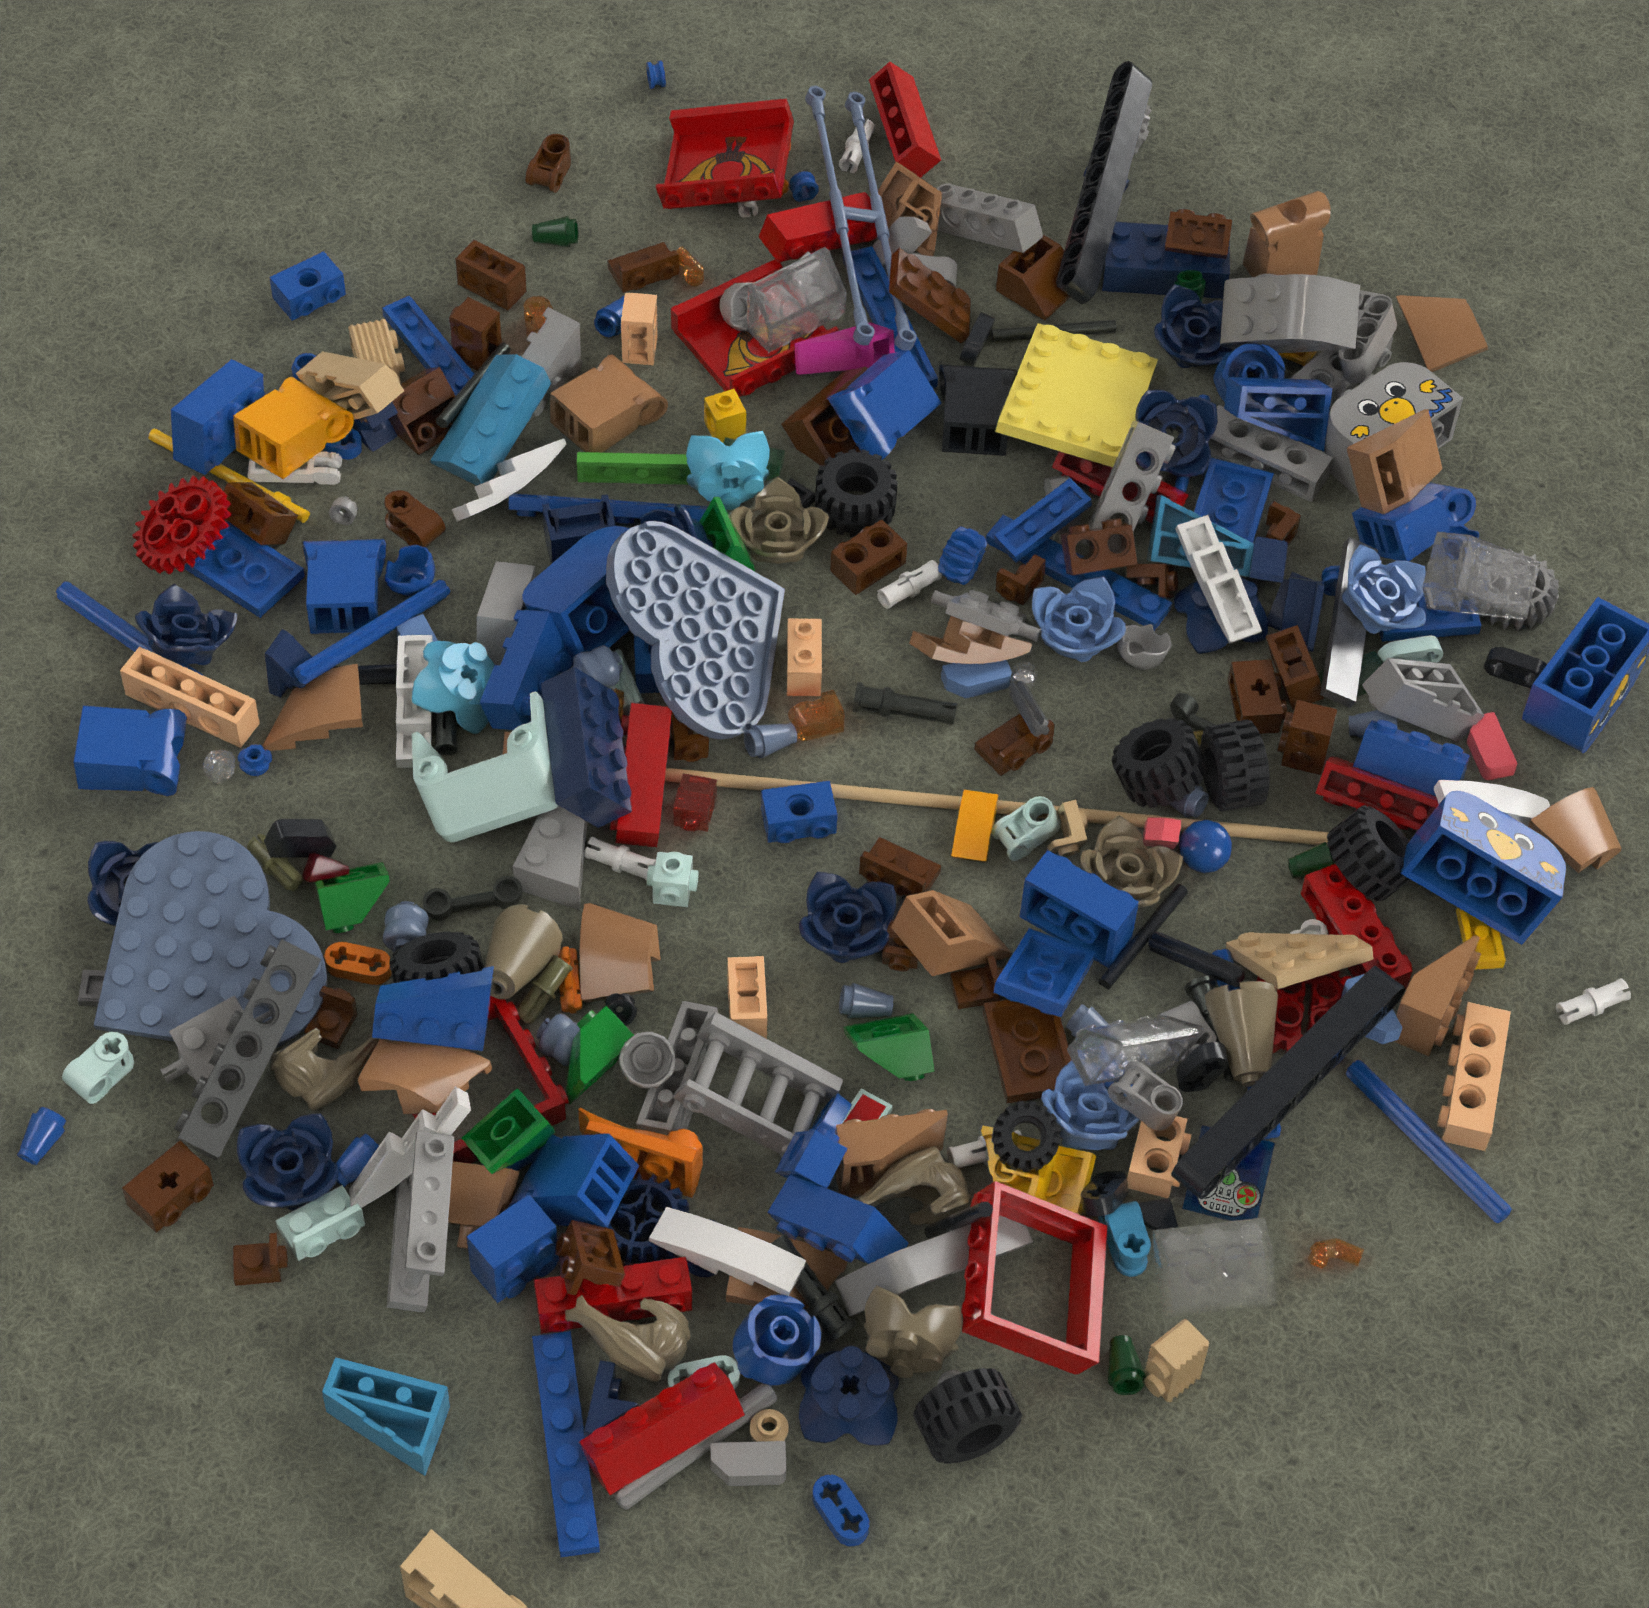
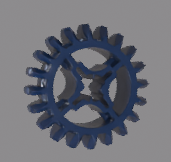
M639 1172L637 1173L635 1180L631 1181L608 1227H605L613 1229L611 1225L619 1227V1230L629 1234V1240H627L614 1230L621 1261L622 1259L624 1260V1266L633 1265V1263L640 1264L660 1261L662 1257L665 1260L675 1258L674 1253L647 1241L663 1214L655 1211L652 1208L653 1204L658 1205L664 1210L666 1207L690 1213L688 1212L689 1203L687 1199H682L680 1188L671 1190V1182L668 1179L658 1184L657 1176L654 1173L649 1180H643L642 1175ZM646 1212V1220L644 1219V1223H639L638 1229L636 1231V1224H638V1220H643L644 1213Z

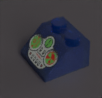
M1202 1125L1201 1131H1200V1135H1199V1139H1200L1211 1127ZM1262 1140L1206 1198L1200 1199L1187 1189L1182 1209L1255 1227L1275 1143Z

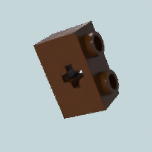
M1272 659L1231 662L1228 686L1236 721L1251 720L1260 734L1279 733L1281 722L1285 720L1287 705L1285 699L1280 700L1281 678L1279 672H1274Z
M179 1141L123 1186L122 1190L126 1204L157 1233L164 1226L168 1227L177 1222L182 1215V1211L193 1202L198 1203L205 1199L214 1183L210 1168L182 1141Z

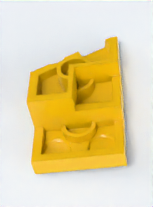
M982 1126L981 1132L986 1142L989 1157L987 1162L993 1182L997 1181L1082 1215L1081 1192L1091 1180L1096 1160L1095 1154L1059 1146L1052 1160L1037 1171L1033 1169L1030 1172H1023L1020 1169L1012 1170L1010 1169L1011 1166L1007 1163L1004 1165L1000 1161V1156L994 1152V1143L992 1142L993 1127ZM1012 1132L1013 1143L1021 1150L1030 1151L1040 1144V1139L1025 1137Z

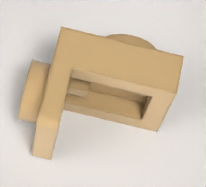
M1072 800L1062 803L1057 810L1064 838L1052 841L1047 847V850L1050 852L1059 853V856L1063 857L1080 852L1079 847H1082L1087 841L1085 829L1088 827L1086 814L1083 809L1078 808L1077 801Z

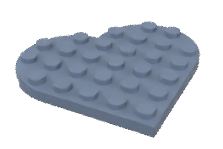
M648 521L631 527L622 533L612 544L607 557L606 585L609 588L612 601L618 613L629 626L630 631L652 646L651 672L665 703L679 722L709 738L730 739L749 730L758 723L767 706L785 588L670 524Z
M195 831L173 835L148 849L135 863L127 878L94 1027L96 1030L174 1041L169 1033L170 1030L234 995L244 1010L249 1000L244 998L243 995L253 977L260 980L266 968L260 965L269 945L277 947L278 943L283 939L320 958L321 961L279 1040L277 1048L285 1045V1042L294 1038L300 1032H304L307 1025L319 1011L323 1003V997H320L319 991L322 986L327 987V972L324 958L315 939L301 924L283 914L269 911L270 896L265 875L258 861L244 846L229 837L212 832ZM280 973L271 975L270 984L273 989L280 992L288 990L289 981L285 975ZM257 1006L253 1009V1017L256 1018L269 1011V1009L265 1006ZM272 1017L264 1020L263 1023L270 1020Z

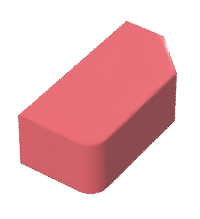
M1486 713L1470 729L1467 745L1481 776L1485 780L1513 776L1518 763L1495 713Z
M1148 817L1144 825V845L1152 847L1164 846L1174 850L1179 842L1181 820Z

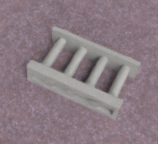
M715 1012L701 1025L697 1038L707 1042L709 1045L695 1082L688 1079L675 1091L673 1099L683 1103L686 1109L702 1113L775 1151L782 1158L795 1132L809 1130L818 1103L825 1104L836 1095L841 1088L843 1079ZM723 1051L739 1059L741 1062L727 1099L708 1089ZM755 1068L771 1076L773 1079L760 1116L741 1106ZM787 1085L802 1092L805 1096L792 1133L773 1123Z
M418 1130L416 1132L413 1172L397 1185L387 1308L425 1312L428 1305L430 1275H444L455 1136Z

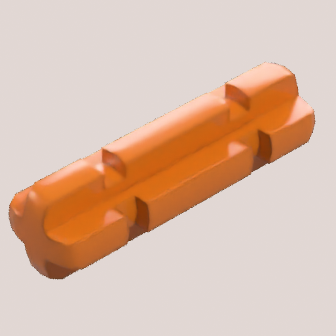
M565 946L560 950L558 957L568 963L573 970L569 972L559 986L560 1003L563 1012L574 1014L582 1008L581 994H578L581 993L578 952L575 948Z

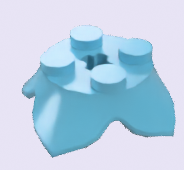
M758 431L743 434L731 446H726L718 438L712 436L691 435L686 451L687 464L692 473L687 476L688 484L698 490L699 494L707 501L711 502L714 497H720L726 510H734L741 503L753 498L764 488V481L769 476V470L766 467L770 449L764 432Z
M447 641L428 643L423 650V657L428 661V665L417 675L414 681L412 703L435 713L453 711L456 715L457 723L463 729L472 734H478L489 722L479 702L495 664L487 655L485 647L477 642L472 644H456Z

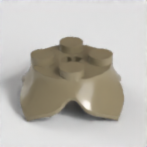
M778 477L767 483L756 494L752 508L741 506L729 513L744 545L750 550L752 558L759 562L765 561L776 564L800 561L808 547L822 535L829 520L828 514L820 508L813 506L806 509L803 508L799 494L795 489Z
M1119 815L1102 828L1097 836L1094 850L1086 849L1082 852L1080 865L1082 870L1087 873L1096 874L1103 882L1117 890L1129 893L1133 899L1139 901L1138 908L1151 906L1160 900V893L1168 888L1177 878L1182 866L1183 856L1164 846L1146 847L1140 831Z
M878 1285L870 1293L865 1305L866 1322L863 1325L868 1334L865 1350L868 1354L891 1366L890 1370L894 1375L901 1378H910L914 1372L939 1371L942 1368L943 1361L949 1355L958 1351L959 1347L955 1342L962 1328L959 1306L928 1305L918 1313L912 1314L909 1312L905 1301L897 1294Z

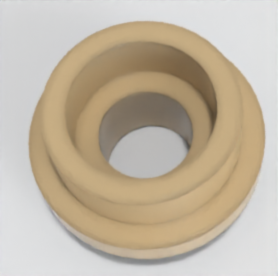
M773 1409L761 1410L751 1419L750 1435L754 1442L785 1441L789 1430L788 1421L779 1411ZM767 1422L775 1424L776 1428L772 1431H766L762 1426Z

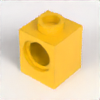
M735 389L704 398V423L711 436L718 438L722 443L737 439L739 436L746 434V410Z

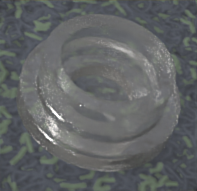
M224 749L210 752L204 760V774L208 776L210 781L216 784L224 783L235 771L234 755Z

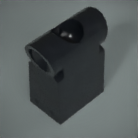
M944 364L939 366V386L943 402L945 403L942 452L1006 456L1008 436L995 432L1018 373L1017 369L979 368Z

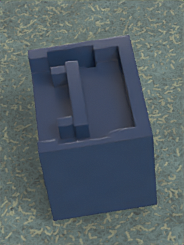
M608 494L601 495V502L550 509L549 503L542 504L544 536L551 564L586 535L605 527L616 526Z

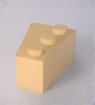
M323 351L296 373L303 384L351 412L354 420L379 413L405 391L399 383L397 374L384 363Z
M432 1529L400 1566L405 1595L421 1608H527L517 1597L513 1595L508 1596L488 1576L479 1571Z

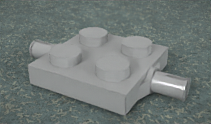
M935 590L932 595L931 603L947 608L945 614L1004 636L1011 634L1015 636L1020 635L1035 642L1039 639L1041 628L1026 624L1027 615L1019 612V607L1008 602H1000V605L988 601V595L974 590L954 597Z
M235 995L169 1031L178 1047L180 1059L160 1069L163 1075L177 1069L175 1072L164 1077L167 1083L186 1072L197 1083L201 1076L208 1079L214 1068V1065L208 1062L218 1043L225 1046L231 1035V1032L225 1030L235 1010L243 1012ZM269 1010L254 1019L260 1024H268L272 1021V1018L264 1023L263 1021L272 1017V1013ZM239 1039L236 1042V1051L242 1057H251L255 1054V1045L249 1039ZM229 1071L222 1072L218 1077L219 1085L223 1087L237 1079V1076Z

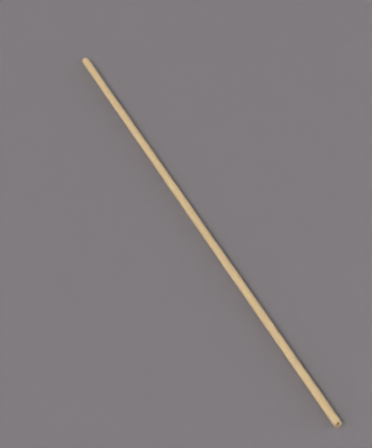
M666 768L665 782L757 791L816 783ZM831 784L833 797L840 799L952 810L960 809L962 799L961 796ZM998 800L996 814L1009 815L1025 803ZM1054 806L1056 812L1060 806ZM1079 808L1084 810L1087 823L1108 824L1112 819L1120 815L1135 827L1144 828L1148 817L1171 818L1181 820L1180 832H1183L1193 822L1201 821L1198 819ZM1048 814L1039 815L1037 818L1046 819ZM1218 822L1227 830L1230 837L1319 845L1324 842L1327 844L1328 842L1327 834L1329 832Z

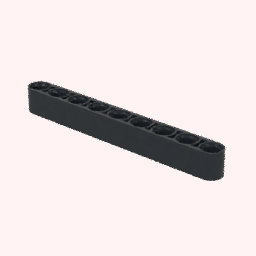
M1130 61L1120 64L1112 76L1056 280L1057 287L1079 304H1085L1090 301L1098 289L1152 88V79Z
M1373 966L1181 1157L1172 1170L1171 1176L1198 1198H1206L1396 1006L1405 992V987L1377 966Z

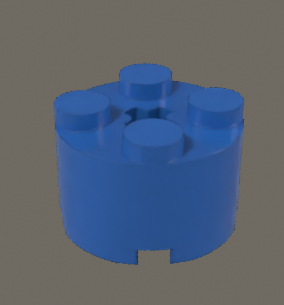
M1257 343L1244 344L1228 352L1218 363L1213 377L1217 392L1222 400L1225 402L1228 377L1247 378V373L1251 371L1254 374L1252 378L1285 379V365L1278 352L1268 345Z
M770 1295L750 1310L736 1329L733 1337V1352L738 1362L737 1367L740 1374L767 1385L789 1384L800 1374L819 1349L821 1342L819 1322L814 1315L811 1317L804 1309L805 1305L801 1301L787 1295Z

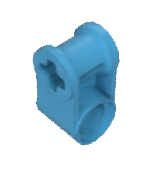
M1138 1202L1122 1203L1113 1213L1098 1216V1221L1107 1225L1106 1241L1117 1271L1125 1276L1133 1277L1142 1274L1146 1270L1148 1263L1147 1255L1151 1248V1242Z

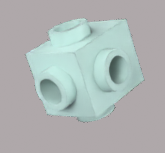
M657 852L655 865H649L647 872V886H652L654 904L688 907L690 891L697 890L699 870H693V856L684 855L680 852Z

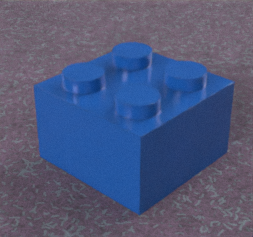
M528 1194L467 1236L471 1272L497 1303L506 1297L514 1298L524 1290L526 1283L536 1276H546L555 1268L559 1261V1256L555 1253L557 1242L556 1225Z

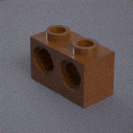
M473 240L455 258L458 285L506 310H509L527 292L525 265L476 240Z
M467 297L460 306L452 310L449 317L452 348L467 366L478 370L502 343L500 312L470 297Z
M232 482L226 484L224 492L228 495L226 499L231 503V506L227 508L231 513V516L226 519L260 545H276L287 542L297 520V514L252 482Z
M1121 518L1101 521L1102 527L1089 529V524L1069 527L1070 533L1060 534L1066 574L1078 575L1138 564L1132 524L1122 523ZM1118 534L1122 541L1121 547L1116 552H1111L1108 548V540L1112 535ZM1085 539L1089 544V552L1085 557L1079 558L1075 552V547L1080 540Z
M880 520L872 526L863 528L858 535L847 542L839 543L831 551L830 571L850 591L857 595L906 564L907 543L883 520Z
M1298 625L1266 636L1272 660L1277 672L1280 674L1281 682L1292 710L1295 709L1297 700L1313 703L1324 699V696L1320 695L1321 684Z
M1297 700L1294 713H1286L1277 750V752L1284 753L1281 766L1321 775L1338 709Z

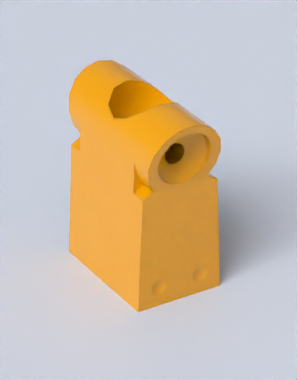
M288 377L280 386L279 391L274 389L233 415L236 450L284 479L322 451L326 443L338 442L345 438L353 427L354 417L345 408L318 394L315 390L297 379Z

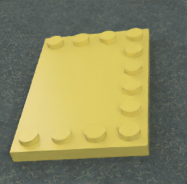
M1037 323L999 417L995 432L1113 467L1133 421H1136V408L1141 397L1148 391L1158 359L1150 357L1143 352H1133L1120 348L1113 343H1102L1092 340L1083 334H1072L1062 331L1053 325Z

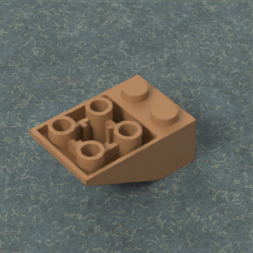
M1424 409L1347 447L1361 507L1381 514H1386L1410 502L1443 469L1428 409Z
M934 890L906 896L891 926L931 976L986 963V957L994 956L996 961L1012 955V952L971 905Z
M1471 937L1413 975L1396 1014L1402 1026L1399 1040L1394 1042L1427 1056H1430L1434 1045L1442 1046L1449 1030L1448 1026L1458 1012L1462 1002L1461 998L1471 984L1474 970L1480 959L1481 953L1475 951L1480 937Z
M925 1109L911 1115L899 1116L888 1114L880 1119L868 1121L852 1119L843 1124L836 1125L835 1134L840 1137L838 1143L848 1148L835 1172L839 1193L848 1197L862 1196L899 1159L916 1151L934 1146L941 1151L946 1130L947 1110L935 1111L933 1109Z

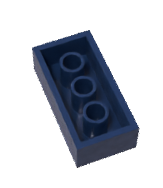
M1115 222L1102 270V291L1167 295L1174 286L1177 275L1180 272L1197 270L1202 273V278L1206 281L1203 298L1223 299L1224 284L1230 277V240L1227 259L1164 251L1168 225Z
M576 667L542 682L541 688L556 804L597 828L631 813L630 797L632 793L627 779V758L623 749V728L619 720V699L616 692Z

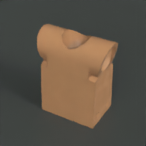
M1316 191L1250 214L1253 227L1250 228L1243 265L1252 277L1261 274L1317 275L1324 237L1322 228L1326 227L1330 219V204L1324 193Z
M613 354L605 357L597 369L595 367L550 393V423L584 452H604L635 431L639 425L645 426L659 420L668 408V402L644 380L635 376L633 371Z

